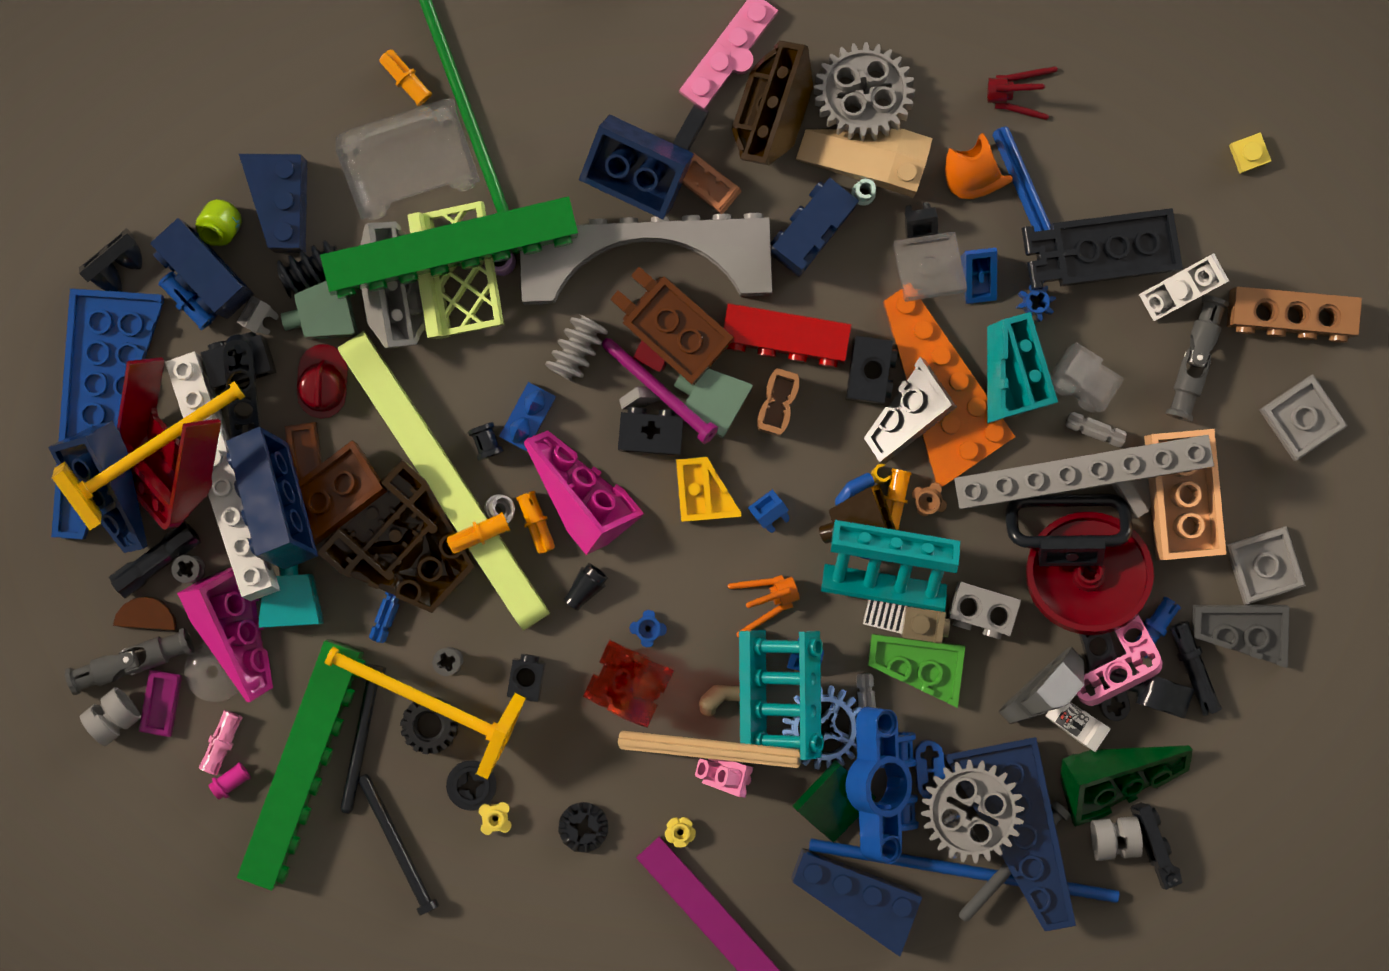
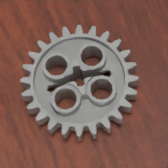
M868 42L864 43L863 50H858L855 43H852L851 52L849 53L841 47L839 58L830 54V65L822 63L821 72L823 74L816 75V83L818 85L814 86V94L817 95L815 106L821 107L819 116H829L826 124L827 127L834 124L838 125L836 134L839 135L844 130H847L849 140L853 138L855 133H859L861 141L865 140L866 134H871L873 140L876 141L879 131L886 137L889 136V126L898 130L900 128L899 119L906 121L908 118L907 110H912L913 107L911 99L915 96V89L910 87L913 86L914 77H906L909 74V66L900 68L902 57L900 56L892 60L891 49L884 54L880 53V44H877L874 51L869 50ZM872 71L880 72L883 76L880 78H873L869 75V73ZM847 77L851 79L853 82L850 84H842L838 80L840 78ZM885 99L890 102V105L880 106L876 101ZM850 105L857 106L860 109V111L856 113L848 112L845 108Z
M968 760L966 769H962L961 765L955 762V772L953 773L946 767L943 768L944 779L937 776L933 777L938 786L936 788L926 787V790L932 794V798L922 799L923 803L930 806V810L921 812V815L930 817L931 820L923 827L926 829L933 828L935 831L929 839L935 840L939 838L941 840L938 846L939 851L948 846L950 848L949 858H952L956 852H960L961 862H965L968 854L972 855L974 863H978L979 854H983L987 861H991L990 851L992 850L1000 856L1003 855L1000 845L1003 843L1008 847H1012L1008 836H1019L1020 833L1013 828L1014 824L1024 823L1022 819L1016 817V813L1024 811L1025 807L1015 805V801L1019 800L1022 794L1012 795L1011 790L1017 784L1014 782L1006 785L1004 781L1008 773L1005 772L998 777L995 775L997 766L993 765L989 771H986L984 761L979 763L978 768H974L972 761ZM965 780L970 781L975 789L973 796L969 799H963L957 793L958 784ZM991 795H997L1003 801V809L997 814L990 813L985 807L986 799ZM953 797L968 806H972L974 802L979 804L978 811L996 819L999 825L994 826L979 817H973L972 820H969L967 818L968 812L949 803L947 798ZM954 809L959 813L960 823L956 827H948L943 822V814L946 810ZM984 824L988 828L989 837L986 841L978 842L973 839L971 830L974 825Z

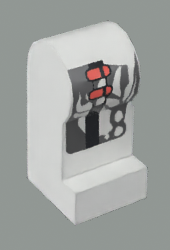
M1071 702L1066 706L1048 711L1045 715L1046 718L1094 752H1096L1111 729Z

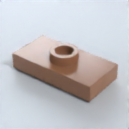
M694 153L682 185L717 212L723 214L742 191L732 181Z

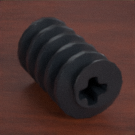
M324 240L323 251L321 252L313 245L311 246L312 256L310 257L301 250L300 261L297 262L290 255L288 256L289 266L287 267L280 260L277 261L278 275L290 299L291 289L297 294L303 291L302 284L310 288L314 286V279L319 284L326 281L320 255L338 251L336 245L332 247Z

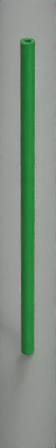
M419 0L497 213L508 211L507 202L432 0Z

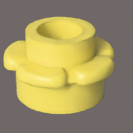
M686 817L672 818L667 823L668 828L665 831L666 840L669 843H673L675 847H686L696 836V830L692 827V821ZM679 829L683 830L682 835H678L677 831Z

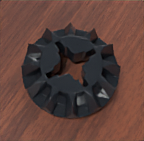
M469 760L461 762L448 775L446 782L448 796L461 809L469 811L479 810L481 805L489 804L495 795L496 777L493 772H491L488 779L476 774L481 763L480 761ZM467 772L470 773L474 781L484 780V783H481L476 788V798H474V794L471 793L470 789L459 790V787L468 782Z
M579 802L569 806L563 812L559 820L558 832L563 843L574 852L588 853L599 848L605 841L608 834V820L598 806L588 802ZM586 815H589L588 827L592 828L596 833L585 832L584 836L578 840V829L570 824V822L574 824L581 823Z

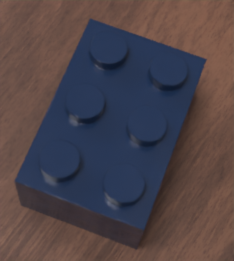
M609 114L599 125L579 181L660 219H664L674 205L694 153Z
M180 218L172 222L150 243L157 250L153 254L154 257L165 268L168 267L171 271L178 273L174 278L185 290L198 294L199 298L196 302L208 314L211 313L214 317L220 315L228 319L254 295L251 289L210 245L200 238L197 231Z

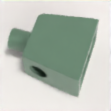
M326 281L295 294L297 309L281 313V320L285 331L302 327L304 337L308 340L346 338L359 334L350 297L338 299L337 295L331 296Z
M708 369L694 386L680 375L674 387L689 395L685 405L707 424L713 422L718 427L716 434L724 438L753 385Z

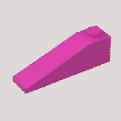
M232 567L201 579L178 592L177 594L190 622L246 702H251L272 689L273 683L268 652L263 648L260 631L264 630V627L259 628L256 601H259V598L249 601L241 597Z

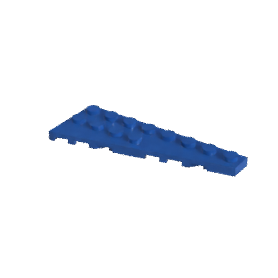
M70 288L59 441L92 426L113 421L117 428L127 361L146 358L164 304V295ZM55 483L51 537L86 539L89 531L88 527Z

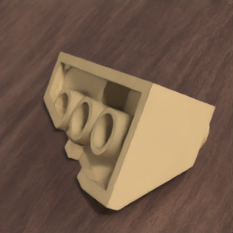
M837 129L805 130L796 160L859 181L865 178L870 179L874 182L875 186L912 198L918 190L933 139L905 129H890L889 136L887 137L879 131L876 141L873 140L871 134H866L865 140L861 141L859 133H855L853 138L849 140L847 130H844L839 135L836 134Z

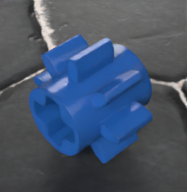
M1030 284L1029 294L1025 291L1018 293L1023 301L1016 306V309H1023L1025 313L1031 312L1032 316H1035L1036 321L1039 323L1043 319L1042 312L1048 315L1053 314L1054 311L1049 307V304L1056 297L1048 296L1046 293L1048 290L1047 285L1041 290H1031ZM1038 296L1040 298L1039 304L1042 307L1034 310L1031 308L1033 302L1030 299Z

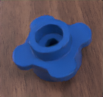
M652 610L644 611L643 617L637 622H632L629 627L630 632L636 634L641 639V644L644 647H651L654 640L658 636L665 635L667 631L666 625L660 623L655 618V613ZM650 626L651 631L647 632L645 627Z

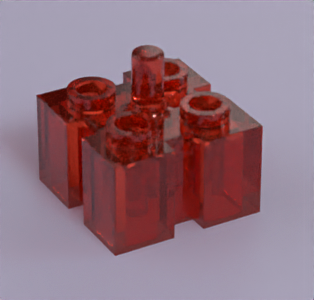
M609 639L599 663L603 664V668L599 676L593 674L583 697L599 706L607 708L608 711L622 719L648 728L658 706L653 701L660 697V692L664 693L674 670L649 659V657L634 649Z

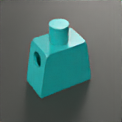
M298 565L285 570L279 567V576H276L280 591L262 597L259 628L324 623L313 574L298 575Z

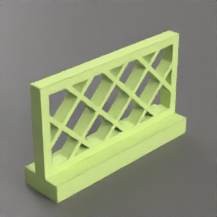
M478 201L427 213L417 212L408 214L410 233L435 228L433 219L445 217L453 224L461 222L465 214L476 210L477 218L486 216L484 202ZM455 214H457V216L455 217V219L450 216V215H455ZM492 258L481 260V265L472 268L465 280L453 272L456 267L449 268L450 273L443 276L431 277V273L418 275L427 338L443 339L451 335L504 325L495 266ZM479 270L487 275L488 284L482 293L470 285ZM450 276L462 284L454 298L448 296L444 288ZM467 288L479 296L470 311L458 303ZM484 301L492 306L494 320L482 321L475 315ZM457 307L467 316L459 327L451 328L449 316L453 309ZM472 319L477 322L474 324H469Z

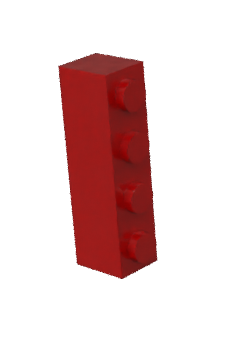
M728 303L724 329L735 338L727 347L728 350L745 352L747 347L758 349L757 354L761 356L776 357V353L788 354V360L806 363L807 358L818 359L821 366L837 368L838 363L844 364L846 360L851 324Z

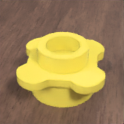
M500 802L499 804H483L480 806L479 814L482 816L483 822L481 825L482 833L485 835H490L494 831L506 833L511 829L512 824L508 820L510 808L507 803ZM497 816L498 820L493 821L492 817Z

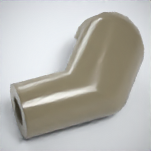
M712 686L700 698L699 706L702 715L707 717L715 715L716 709L723 701L740 702V686Z

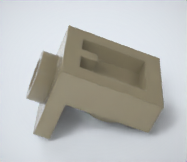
M905 607L901 638L942 644L943 637L947 638L949 635L950 619L945 618L946 612Z

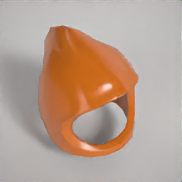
M984 133L978 136L975 146L968 151L948 149L945 168L947 186L953 194L961 199H975L988 195L1013 181L1011 175H1001L989 141Z

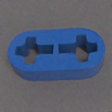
M924 740L917 744L914 751V759L917 760V765L915 766L916 786L922 797L931 799L932 794H929L923 788V784L928 783V772H933V777L945 778L943 768H945L944 753L938 743L933 740ZM926 746H931L933 751H937V756L932 757L931 768H927V760L920 757V753L926 751Z

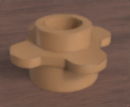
M933 482L929 487H916L913 490L912 496L916 499L917 512L921 516H928V514H933L936 511L943 512L947 508V502L943 500L941 495L942 486L939 483ZM927 497H931L932 502H928Z

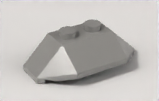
M396 221L367 223L364 227L361 245L406 235V233L401 230L400 225ZM399 280L388 282L387 288L369 292L368 287L361 289L367 324L385 348L416 345L420 335L426 328L418 281L408 284H400Z

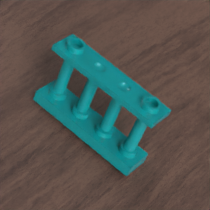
M835 520L830 552L838 553L836 565L824 564L821 592L945 612L947 584H942L941 581L944 571L957 573L961 541ZM850 556L869 558L867 570L848 568ZM881 562L899 563L898 575L879 573ZM913 566L932 569L929 580L924 581L910 578Z
M766 630L739 631L740 743L800 749V760L822 758L821 751L824 746V739L821 735V654L823 643L820 639V631L799 632V641L767 640ZM766 653H799L800 672H767ZM766 685H800V704L767 703ZM767 716L800 717V736L768 735Z

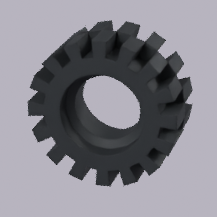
M415 702L410 704L404 711L403 719L400 722V726H402L401 735L405 737V743L413 747L412 750L423 752L422 754L427 755L429 753L436 754L452 744L459 731L457 730L458 722ZM426 713L435 714L441 720V731L435 737H426L418 729V721Z

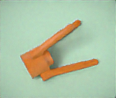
M782 575L769 579L728 584L729 589L774 585L769 588L770 594L747 602L746 607L752 608L772 600L775 605L780 604L740 631L754 630L782 611L793 608L792 602L800 600L792 577L784 579Z

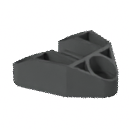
M1073 647L1067 648L1008 700L999 710V713L1009 724L1068 705L1084 686L1083 658Z

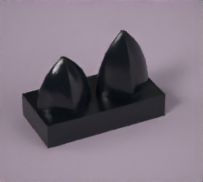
M126 228L79 267V274L87 283L91 281L105 291L122 292L121 278L112 262L115 261L129 269L142 268V255L134 235Z

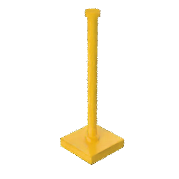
M235 381L229 384L231 388L87 482L83 480L80 482L65 461L54 468L53 481L89 530L101 524L102 511L92 499L94 497L93 493L181 436L183 423L204 421L237 398L239 400L243 399L245 395Z
M335 647L331 648L325 660L326 665L332 666L334 664L485 735L489 744L476 774L485 779L489 778L510 739L525 703V697L515 693L499 722L490 724L338 653L339 649Z

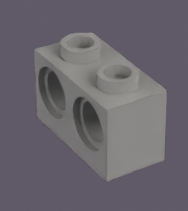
M957 581L947 617L954 619V626L971 631L972 625L984 628L983 635L1001 640L1002 634L1011 636L1021 600ZM966 598H971L976 605L974 613L969 616L963 615L960 611V604ZM996 607H1001L1005 612V620L999 625L993 624L990 619V613Z

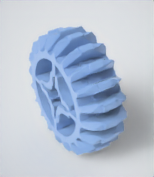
M832 685L828 686L827 694H823L821 687V702H832L826 712L821 715V723L829 719L832 722L829 726L838 735L825 731L822 736L824 741L835 739L843 744L831 752H821L822 758H816L814 761V768L818 770L821 767V760H826L827 768L832 764V759H837V762L844 766L845 763L841 756L846 753L850 759H854L855 755L849 749L851 746L857 749L855 741V716H857L862 708L856 707L853 710L850 708L856 702L853 696L846 702L843 701L846 695L844 689L839 691L837 697L833 696L834 686ZM796 695L794 700L797 704H800V697ZM840 707L848 715L850 723L849 734L842 732L835 725ZM783 717L782 722L791 724V728L782 730V734L799 736L798 725L800 717ZM811 759L803 760L802 763L807 766Z

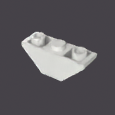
M1213 253L1140 293L1139 296L1153 321H1156L1225 284L1229 279Z

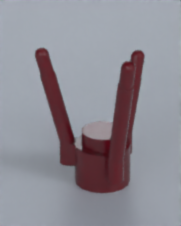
M1054 66L1010 75H996V78H988L987 103H995V109H1005L1034 118L1048 120V114L1007 103V100H1013L1014 91L1045 89V84L1043 83L1014 84L1013 81L1056 73L1058 68Z

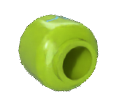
M216 199L211 200L204 206L197 217L195 226L200 238L205 243L223 246L231 242L241 227L242 217L233 204L225 200Z

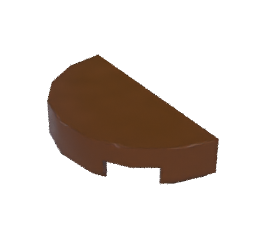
M151 597L134 598L123 604L116 613L113 626L177 630L176 617L172 614L169 607L161 600Z

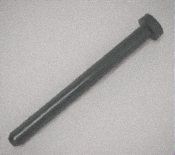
M1057 801L1051 804L1055 826L1061 819L1067 821L1071 817V814ZM1006 863L998 869L960 911L959 917L964 922L969 921L1009 878L1011 872Z

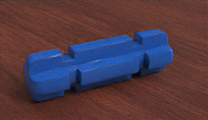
M385 592L387 595L386 599L383 598L374 621L376 626H372L369 638L378 643L386 642L389 631H387L388 627L392 626L400 605L398 603L400 599L388 592Z

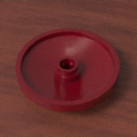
M1077 512L1055 520L1042 530L1038 536L1115 535L1120 531V521L1118 518L1103 513ZM1134 529L1132 536L1125 544L1117 547H1105L1103 566L1039 567V548H1031L1026 566V580L1032 600L1040 612L1055 625L1067 631L1083 635L1110 633L1126 626L1136 618L1150 596L1154 580V567L1145 542Z

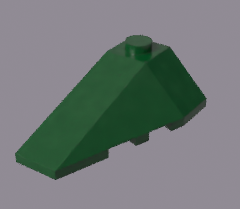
M1190 745L1096 750V752L1089 750L1063 758L1060 781L1069 813L1071 814L1072 823L1076 827L1092 820L1104 818L1112 813L1111 807L1126 799L1128 803H1131L1138 799L1137 794L1149 786L1158 788L1190 770L1193 749Z

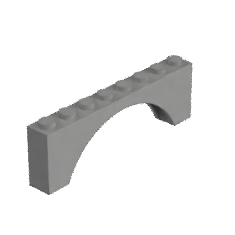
M746 213L744 218L732 219L731 214L713 215V220H700L699 215L682 216V221H669L667 216L664 219L651 217V222H638V218L627 217L620 218V223L607 224V219H590L589 224L576 225L578 236L572 239L573 243L559 248H555L554 243L541 246L542 251L530 255H524L523 251H520L521 292L524 305L555 304L566 283L587 262L610 249L639 242L673 244L698 253L716 265L728 277L740 297L772 295L769 217L763 218L762 213Z

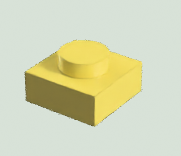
M1261 132L1229 145L1239 174L1271 162Z

